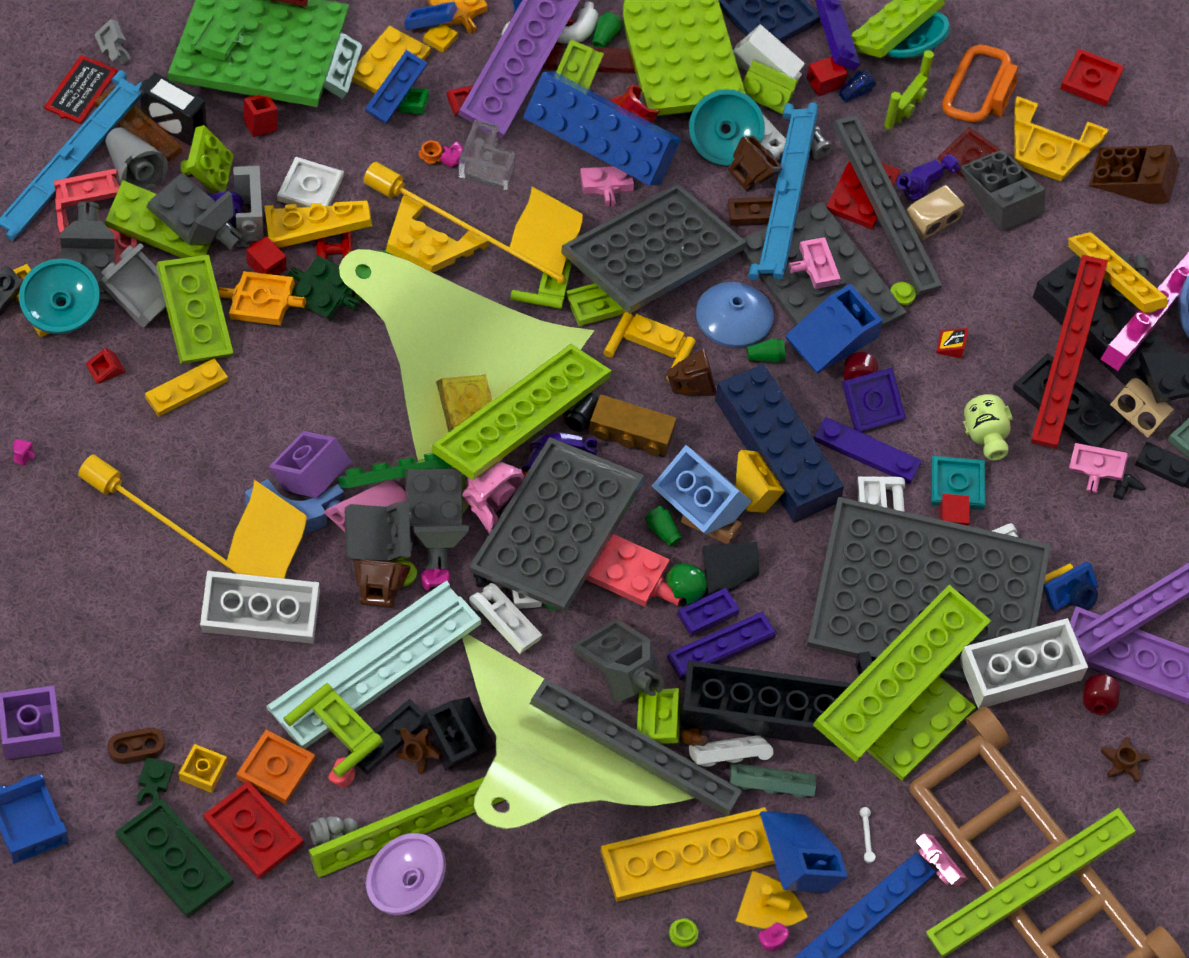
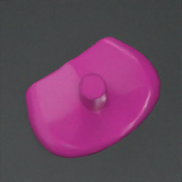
M456 141L450 148L447 146L443 147L442 150L445 152L441 155L440 159L442 164L452 168L466 157L467 151Z
M16 439L13 442L14 462L24 466L30 458L35 459L36 454L33 453L32 442Z
M441 568L424 570L421 573L422 587L429 591L430 587H437L445 581L449 583V571Z
M776 922L760 932L758 936L763 949L771 952L781 948L789 936L788 928Z

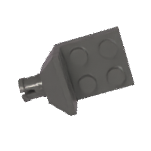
M183 173L153 197L146 207L189 245L211 244L217 239L228 247L230 251H233L245 237L230 223L233 218L232 194L227 191L215 202Z
M80 202L77 204L78 220L73 221L60 233L61 259L74 260L87 267L97 280L100 290V302H114V299L99 284L104 277L101 272L111 262L114 263V233L105 224L98 221V203L89 202V213L87 214L86 202Z
M455 468L405 469L406 502H409V511L412 515L410 534L422 547L427 548V569H449V548L455 547L469 532V525L462 523L461 472Z
M619 619L613 620L572 645L577 656L605 674L613 701L616 703L632 697L643 690L648 695L655 696L654 690L660 693L664 687V679L661 676L651 640Z

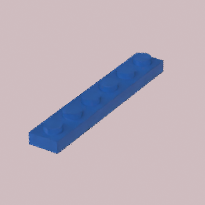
M915 852L794 958H841L932 879L936 871Z

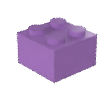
M303 431L268 468L285 491L317 498L327 490V487L338 476L344 473L345 468L352 461L337 438Z
M54 686L0 693V728L5 760L63 752Z

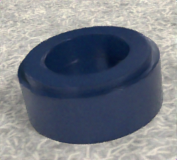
M1087 582L1075 584L1070 592L1071 604L1074 607L1077 606L1085 610L1091 609L1098 598L1095 586Z

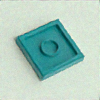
M932 456L931 505L939 506L942 494L969 496V509L984 510L985 460Z

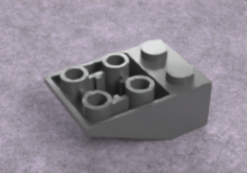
M1003 149L960 167L983 210L1001 231L1045 212V189Z

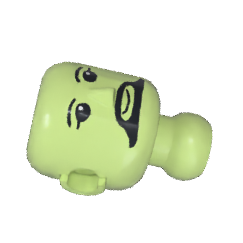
M984 394L973 398L964 408L965 421L963 423L966 428V434L970 435L976 444L984 446L983 452L985 457L992 461L1000 460L1008 453V444L1004 439L1008 437L1011 431L1010 420H1013L1010 409L996 395Z

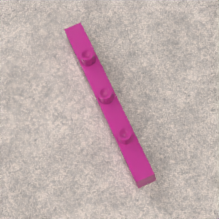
M1189 252L1157 288L1168 298L1167 307L1157 309L1152 313H1143L1139 309L1109 344L1101 357L1102 361L1119 371L1178 301L1182 285L1189 275Z

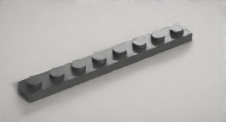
M858 115L835 120L832 126L910 284L915 288L916 296L938 291L942 284Z
M547 679L543 680L530 701L532 706L725 816L729 815L742 792L741 789Z

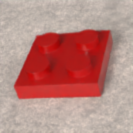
M1079 48L1062 81L1060 89L1106 107L1121 77L1124 66Z

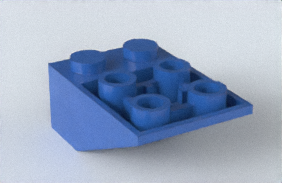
M849 284L830 295L789 331L785 338L818 374L879 338L883 320L857 290Z
M768 811L760 812L783 890L827 893L848 877L840 851L806 815Z

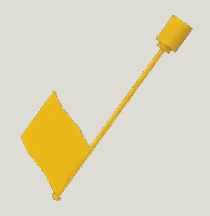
M373 162L367 169L363 180L365 185L389 198L403 193L558 280V284L564 283L565 276L562 273L566 257L561 253L562 245L578 237L583 214L531 187L528 204L515 226L511 244L508 247L404 189L403 176L379 162Z
M95 454L89 456L84 461L78 472V476L104 495L110 492L115 493L118 490L236 574L285 579L289 565L303 538L307 516L254 480L250 501L235 530L226 560L121 487V472Z

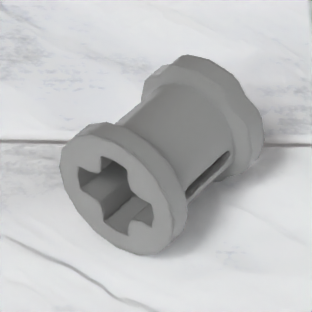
M818 126L814 129L810 149L813 158L817 160L828 155L833 148L832 144L823 138L821 129Z

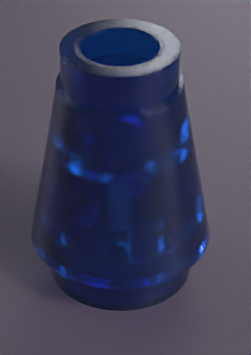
M867 70L857 71L838 90V94L847 103L872 92L873 87L876 86L875 79Z

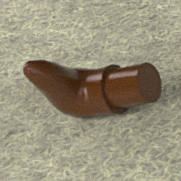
M701 728L685 729L680 733V740L692 746H705L707 736L701 735Z

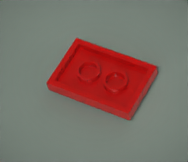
M849 160L826 207L831 214L872 230L878 217ZM882 163L894 187L900 174V169Z
M249 781L245 782L203 814V820L258 880L304 845V840Z

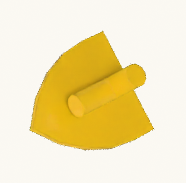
M752 871L736 918L737 922L767 929L776 922L784 926H790L808 917L801 902L792 891L783 890L781 882Z

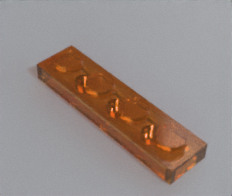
M114 86L95 99V106L97 108L114 90ZM136 105L117 124L118 127L127 129L161 151L168 162L182 153V146Z

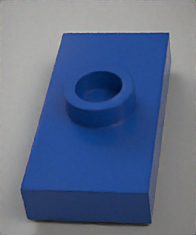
M448 2L412 9L404 21L406 30L426 26L433 28L439 24L451 22L458 8L455 2Z
M1084 562L1044 584L1045 595L1052 610L1056 611L1071 603V589L1079 582H1087L1095 586V588L1099 587L1091 563Z

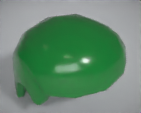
M688 563L674 565L666 576L667 585L672 589L674 597L685 598L687 605L702 599L707 589L708 583L704 572L700 568Z

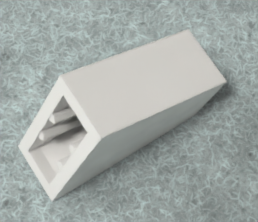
M761 24L733 49L737 66L746 71L750 69L752 60H757L797 80L802 75L799 71L805 63Z

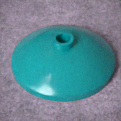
M939 12L934 13L886 55L894 58H916L923 56L926 50H934L943 43L950 32V24L947 17Z
M730 89L718 90L702 98L695 106L689 121V134L694 148L703 158L717 165L730 166L734 160L733 154L741 137L753 135L762 143L765 132L764 117L756 102L746 94ZM722 125H728L730 132L727 134L721 131Z
M52 259L35 266L25 276L19 291V302L24 316L34 327L47 333L64 334L80 329L92 319L99 306L100 290L95 276L81 263L70 259ZM60 301L66 302L64 306L57 305Z

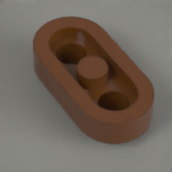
M152 727L115 734L108 742L109 757L114 762L120 764L145 760L146 757L155 758L161 755L165 749L163 733L159 729ZM149 742L156 743L153 748H148L146 744ZM125 747L128 750L125 753H119L118 749Z

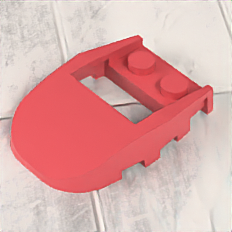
M116 169L54 181L59 232L61 233L69 226L65 207L74 206L80 202L89 203L116 197L120 187L117 181ZM110 229L114 233V264L116 265L122 260L119 256L130 245L133 248L136 247L137 239Z

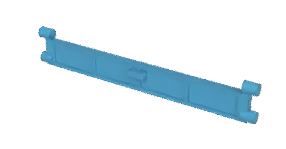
M119 70L112 78V82L116 85L114 90L0 217V227L8 231L5 234L8 239L14 241L56 195L54 181L72 177L107 137L109 132L116 127L140 99L139 88L142 82H139L137 86L125 80L127 75L122 70Z
M809 103L808 109H794L792 104H785L782 116L784 119L790 120L781 161L782 171L778 175L760 265L751 264L748 277L751 280H757L759 274L773 273L775 279H783L818 115V104Z

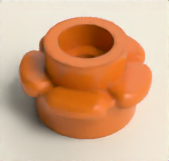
M426 141L423 143L421 150H419V157L426 164H435L436 161L440 162L441 155L443 154L442 147L436 141Z

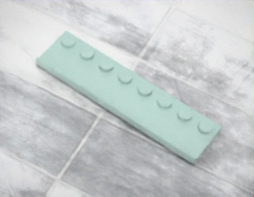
M445 581L267 705V710L270 711L297 745L306 749L331 730L314 714L313 709L291 727L286 724L283 718L325 683H329L333 690L357 713L481 625V619L461 596H457L450 588V584Z

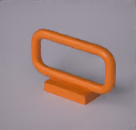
M976 45L967 49L943 98L942 108L944 113L954 119L976 123L986 119L992 109L993 115L1002 118L1018 82V66L1011 64L1010 55L1004 50L986 45ZM985 55L1000 59L1002 62L980 111L971 113L953 108L952 102L973 57Z

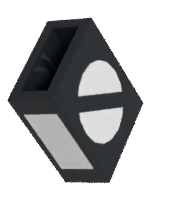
M156 72L149 79H145L139 88L142 119L192 146L196 127L204 125L207 128L205 100Z

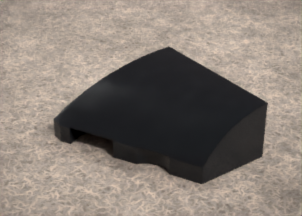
M757 542L703 546L702 554L705 577L708 583L706 589L707 596L724 588L733 591L742 582H749L759 576Z

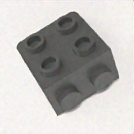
M399 501L387 507L355 504L346 506V557L350 560L367 559L385 562H398L411 557L413 542L410 538L412 515L409 511V502Z

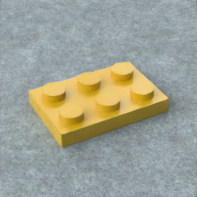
M388 26L358 61L351 81L375 94L406 50L425 60L431 53V47Z

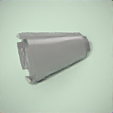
M123 127L115 128L109 132L105 142L120 183L124 180L146 190L155 188L156 185L153 183L157 182L159 178L163 180L168 170V161L163 153Z

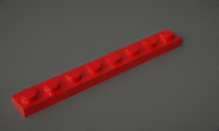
M1082 255L1031 438V443L1054 449L1058 448L1108 260Z

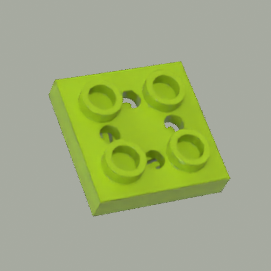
M204 125L199 126L195 129L189 158L181 162V171L186 176L193 175L212 194L226 191L234 154Z

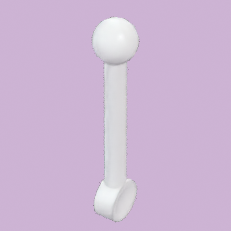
M862 807L859 813L863 817L866 847L864 860L867 863H873L875 854L871 850L868 819L871 811L868 807Z

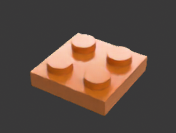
M265 730L236 776L243 783L249 781L255 789L287 804L314 763L315 754Z

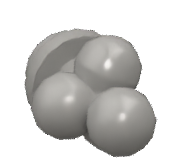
M334 816L327 817L326 819L324 817L317 818L316 822L310 823L311 839L314 845H321L357 830L358 825L352 818H345L343 821L341 818Z

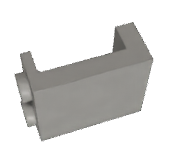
M259 166L233 167L235 192L241 196L243 204H251L250 213L236 214L237 230L245 236L238 247L248 248L253 242L263 239Z
M139 243L135 248L131 245L126 248L119 256L122 259L119 263L115 265L111 262L101 272L104 277L99 284L141 327L145 328L166 308L157 267L141 252L144 246Z

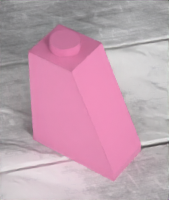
M393 479L386 480L327 508L324 513L345 532L346 506L355 504L387 507L399 501L406 502V492L399 482Z

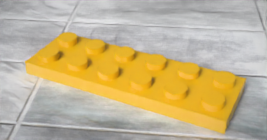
M766 808L602 845L600 851L616 902L774 865L775 861L760 816V812L766 811Z

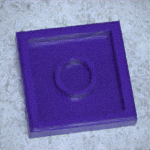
M893 367L841 382L854 430L862 432L906 419Z

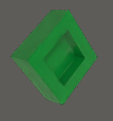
M412 88L399 106L400 113L424 114L430 98L429 89Z

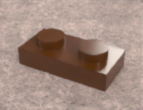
M774 197L728 199L727 206L730 225L768 224Z

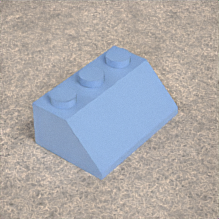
M687 445L684 446L652 485L659 494L705 534L734 522L752 501Z

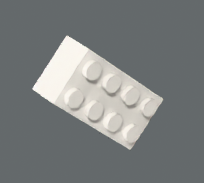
M207 571L200 622L202 632L314 644L320 597L319 582Z
M1068 618L965 646L959 658L978 709L983 706H992L1081 681L1088 669Z

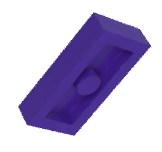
M724 588L679 609L677 616L692 637L738 615L740 609L727 589Z

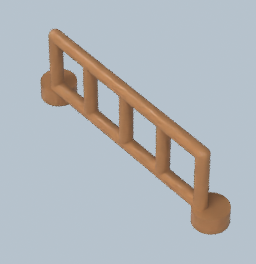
M983 706L965 719L974 738L915 779L910 784L909 790L988 892L1068 841L1069 838L999 752V750L1011 742L1010 738L996 716L986 706ZM980 754L1009 792L959 828L930 790ZM1021 805L1050 844L1000 880L970 841ZM1089 864L1074 874L1092 896L1042 933L1022 907L1007 917L1039 958H1061L1053 946L1102 910L1105 911L1134 948L1132 952L1123 958H1186L1177 942L1162 926H1158L1152 932L1145 935Z

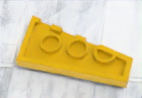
M368 201L335 202L333 206L311 203L310 207L297 208L296 204L285 205V208L274 209L273 205L264 206L268 238L278 248L372 226Z

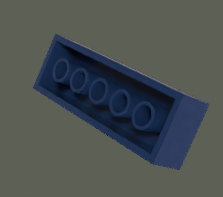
M765 364L756 366L718 383L715 396L716 403L745 448L750 451L759 452L785 492L778 499L792 521L795 523L835 505L838 497H842L844 485Z

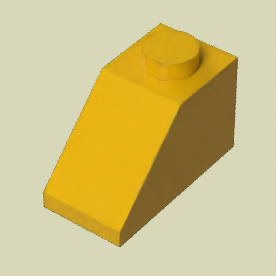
M741 450L738 453L736 487L752 500L746 507V510L749 512L766 513L785 491L758 451Z

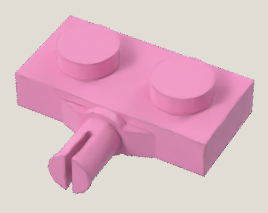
M614 166L580 168L583 194L596 193L604 195L607 207H610V202L611 207L616 205L614 194L633 191L634 189L633 176Z
M825 237L800 242L799 249L803 260L790 262V273L806 271L811 278L814 289L839 285L840 276Z
M1075 443L1069 469L1070 471L1089 476L1086 491L1089 493L1092 491L1093 494H1096L1100 479L1109 478L1123 481L1128 453Z
M924 833L916 840L921 847L919 849L920 854L926 861L936 865L939 869L936 873L945 884L960 886L968 879L933 835Z

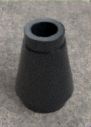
M589 393L566 412L565 422L567 426L577 432L587 429L598 402V397Z

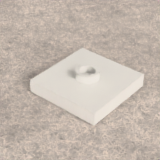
M295 157L279 190L277 201L286 204H296L297 207H310L311 203H321L323 206H330L344 177V171Z

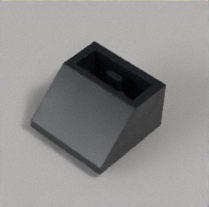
M470 697L452 700L426 712L419 721L423 729L431 728L428 739L431 745L442 753V757L439 760L445 771L495 748Z

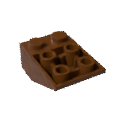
M1172 145L1100 147L1089 186L1145 203H1169L1179 169V162Z

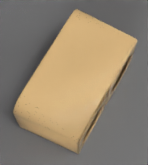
M944 185L911 204L906 214L916 234L924 240L940 231L941 228L943 229L959 220L964 204L947 185ZM955 213L958 217L953 222L947 224V219ZM940 222L937 230L929 235L926 234L931 226Z
M1138 378L1131 379L1110 404L1147 438L1165 424L1172 416L1170 413L1174 410L1166 402L1156 403L1151 389ZM1124 394L1131 395L1136 402L1135 409H1130L1122 402L1120 396ZM1143 412L1153 414L1156 419L1154 428H1151L1139 415Z

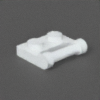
M857 478L858 501L887 508L886 489H890L893 493L894 509L905 512L903 490L905 489L904 478Z

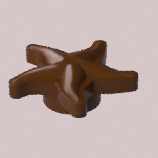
M407 727L400 729V733L405 744L403 752H399L397 758L407 759L412 763H416L418 773L422 774L426 771L427 758L434 757L439 759L442 757V753L429 744L428 734L431 732V728H425L416 736L410 733Z
M1129 737L1124 738L1118 749H1109L1103 746L1101 753L1113 762L1112 769L1107 773L1109 777L1125 772L1132 776L1134 782L1140 780V772L1137 765L1140 762H1148L1150 759L1149 755L1137 752L1135 748L1129 746Z

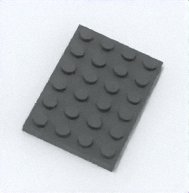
M677 183L562 245L561 253L630 314L745 249L746 241Z
M822 201L797 213L783 279H775L773 273L759 274L761 281L795 326L830 295L849 284L857 290L883 320L881 329L906 317L907 312ZM767 227L742 238L746 241V245L741 254L750 266L751 264L760 265ZM825 237L840 276L839 285L814 289L807 272L790 273L789 263L803 260L799 249L800 242Z
M549 437L470 564L471 573L566 613L644 484V475Z

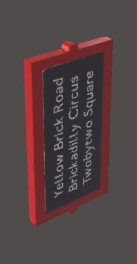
M80 55L48 100L44 109L60 115L61 119L67 118L82 124L118 70L102 64L100 60L95 61Z

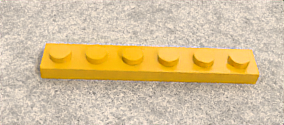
M1092 232L1068 238V247L1080 258H1082V255L1108 260L1104 279L1143 313H1152L1157 309L1167 307L1168 298Z

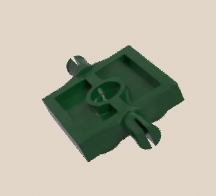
M320 256L316 257L306 272L292 267L291 270L293 272L289 271L288 273L289 277L299 281L291 296L305 297V309L330 322L344 306L354 311H358L361 308V301L351 297L353 290L341 279L339 266Z

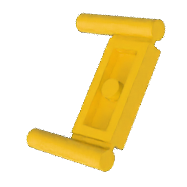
M624 312L603 354L606 357L612 358L622 338H625L654 351L676 358L671 366L673 368L678 362L689 356L696 340L690 336L684 337V332L636 314L634 317L631 313Z

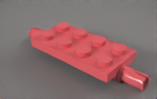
M615 534L612 535L586 578L587 581L644 607L650 598H656V596L675 604V606H679L680 601L683 600V597L675 598L672 589L664 582L663 575L669 566L670 559Z

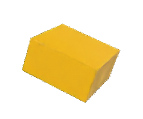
M194 744L179 772V780L212 793L227 765V757Z

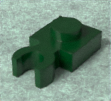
M146 757L138 781V785L145 788L140 790L137 795L138 805H142L145 797H152V804L159 800L158 791L167 792L175 768L174 763Z

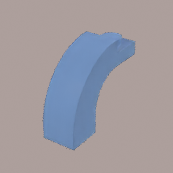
M268 479L260 483L307 516L304 533L327 526L325 510L344 501V491L338 484L324 491L317 498L295 501L282 496ZM253 487L245 491L246 506L250 501Z

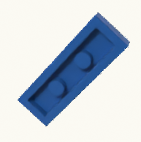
M406 50L366 106L365 112L386 125L427 67V62Z

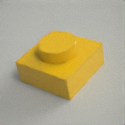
M439 24L436 27L430 28L423 36V42L444 53L458 38V32L444 24Z

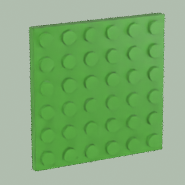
M195 0L170 66L168 80L252 96H268L274 100L318 107L324 89L323 82L338 36L343 31L349 11V4L327 0H309L308 6L305 7L272 0ZM210 14H214V18L217 19L224 17L245 23L244 33L225 61L202 55L201 51L195 50V52L191 51V42Z

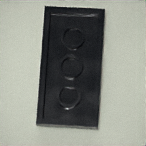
M1048 353L1015 382L1013 386L1014 391L1038 410L1041 406L1054 359ZM1079 377L1076 378L1063 430L1083 445L1101 447L1126 423L1127 419L1115 410L1108 400Z

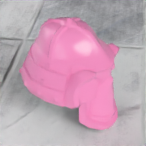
M499 461L474 480L466 477L465 490L462 494L464 502L466 504L469 503L472 507L471 511L479 517L488 531V535L499 519L496 513L510 502L524 479L521 469Z

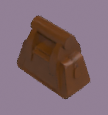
M753 135L741 137L733 154L734 160L727 168L730 174L746 191L751 189L755 183H762L782 171V166ZM741 167H742V168L746 171V173L749 175L748 177L741 171V169H740Z
M705 349L694 353L678 362L673 368L667 370L669 383L674 394L687 396L716 395L714 379Z
M367 559L354 560L356 582L360 586L361 604L393 608L394 599L405 583L410 566L401 563ZM375 589H382L383 596L373 595Z

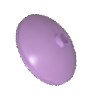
M419 833L405 834L387 843L374 857L368 869L366 889L371 902L379 910L390 915L409 914L427 904L439 890L445 876L446 860L442 848L431 837Z

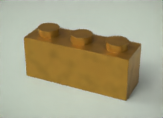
M600 394L590 421L589 434L601 440L608 439L618 442L627 448L634 447L644 450L653 456L660 455L665 457L675 431L677 418Z

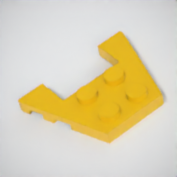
M1017 96L1014 104V160L1022 168L1062 182L1107 136L1109 129L1087 122L1080 140L1032 124L1031 121L1038 104Z
M404 195L391 230L386 252L408 260L433 273L455 263V260L461 256L469 257L473 255L476 249H486L490 242L471 231H468L459 241H456L445 233L438 232L421 221H416L423 212L424 205Z

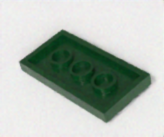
M162 798L115 831L119 841L187 919L234 884L233 878Z

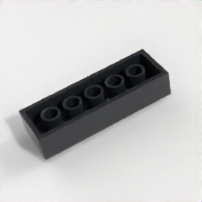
M1073 256L1037 282L1033 298L1062 326L1080 265V260L1076 256ZM1102 283L1085 348L1125 386L1131 379L1138 378L1150 388L1138 359L1141 352L1179 353L1152 330L1119 371L1102 361L1101 357L1109 344L1136 314L1107 285Z
M688 660L683 680L680 726L837 747L813 724L852 683Z

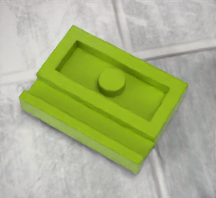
M570 39L556 72L589 89L604 53H599L593 50V48Z
M752 60V65L742 83L745 94L754 101L783 114L784 106L789 104L799 80L757 60Z
M595 283L566 291V299L570 303V308L579 327L623 315L624 312H627Z
M679 688L662 689L660 693L654 690L655 696H650L644 693V691L639 692L637 731L660 744L679 743L681 692Z

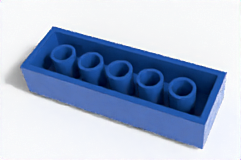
M557 72L542 73L523 116L528 121L649 186L661 185L681 141V138Z

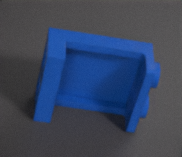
M42 774L26 776L20 782L10 786H0V832L13 864L69 843L64 823L60 821Z

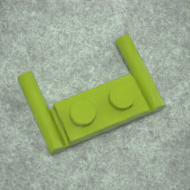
M931 50L924 52L920 72L901 96L898 92L891 94L884 123L886 129H893L895 122L900 124L904 117L909 118L915 109V103L917 101L921 103L928 92V89L925 87L934 56Z
M566 258L562 273L565 276L564 283L558 284V280L543 272L538 294L512 290L510 300L562 309L573 263Z
M325 683L283 718L286 724L291 727L311 709L314 710V714L352 752L333 768V772L339 778L383 743L382 738L333 690L329 683Z

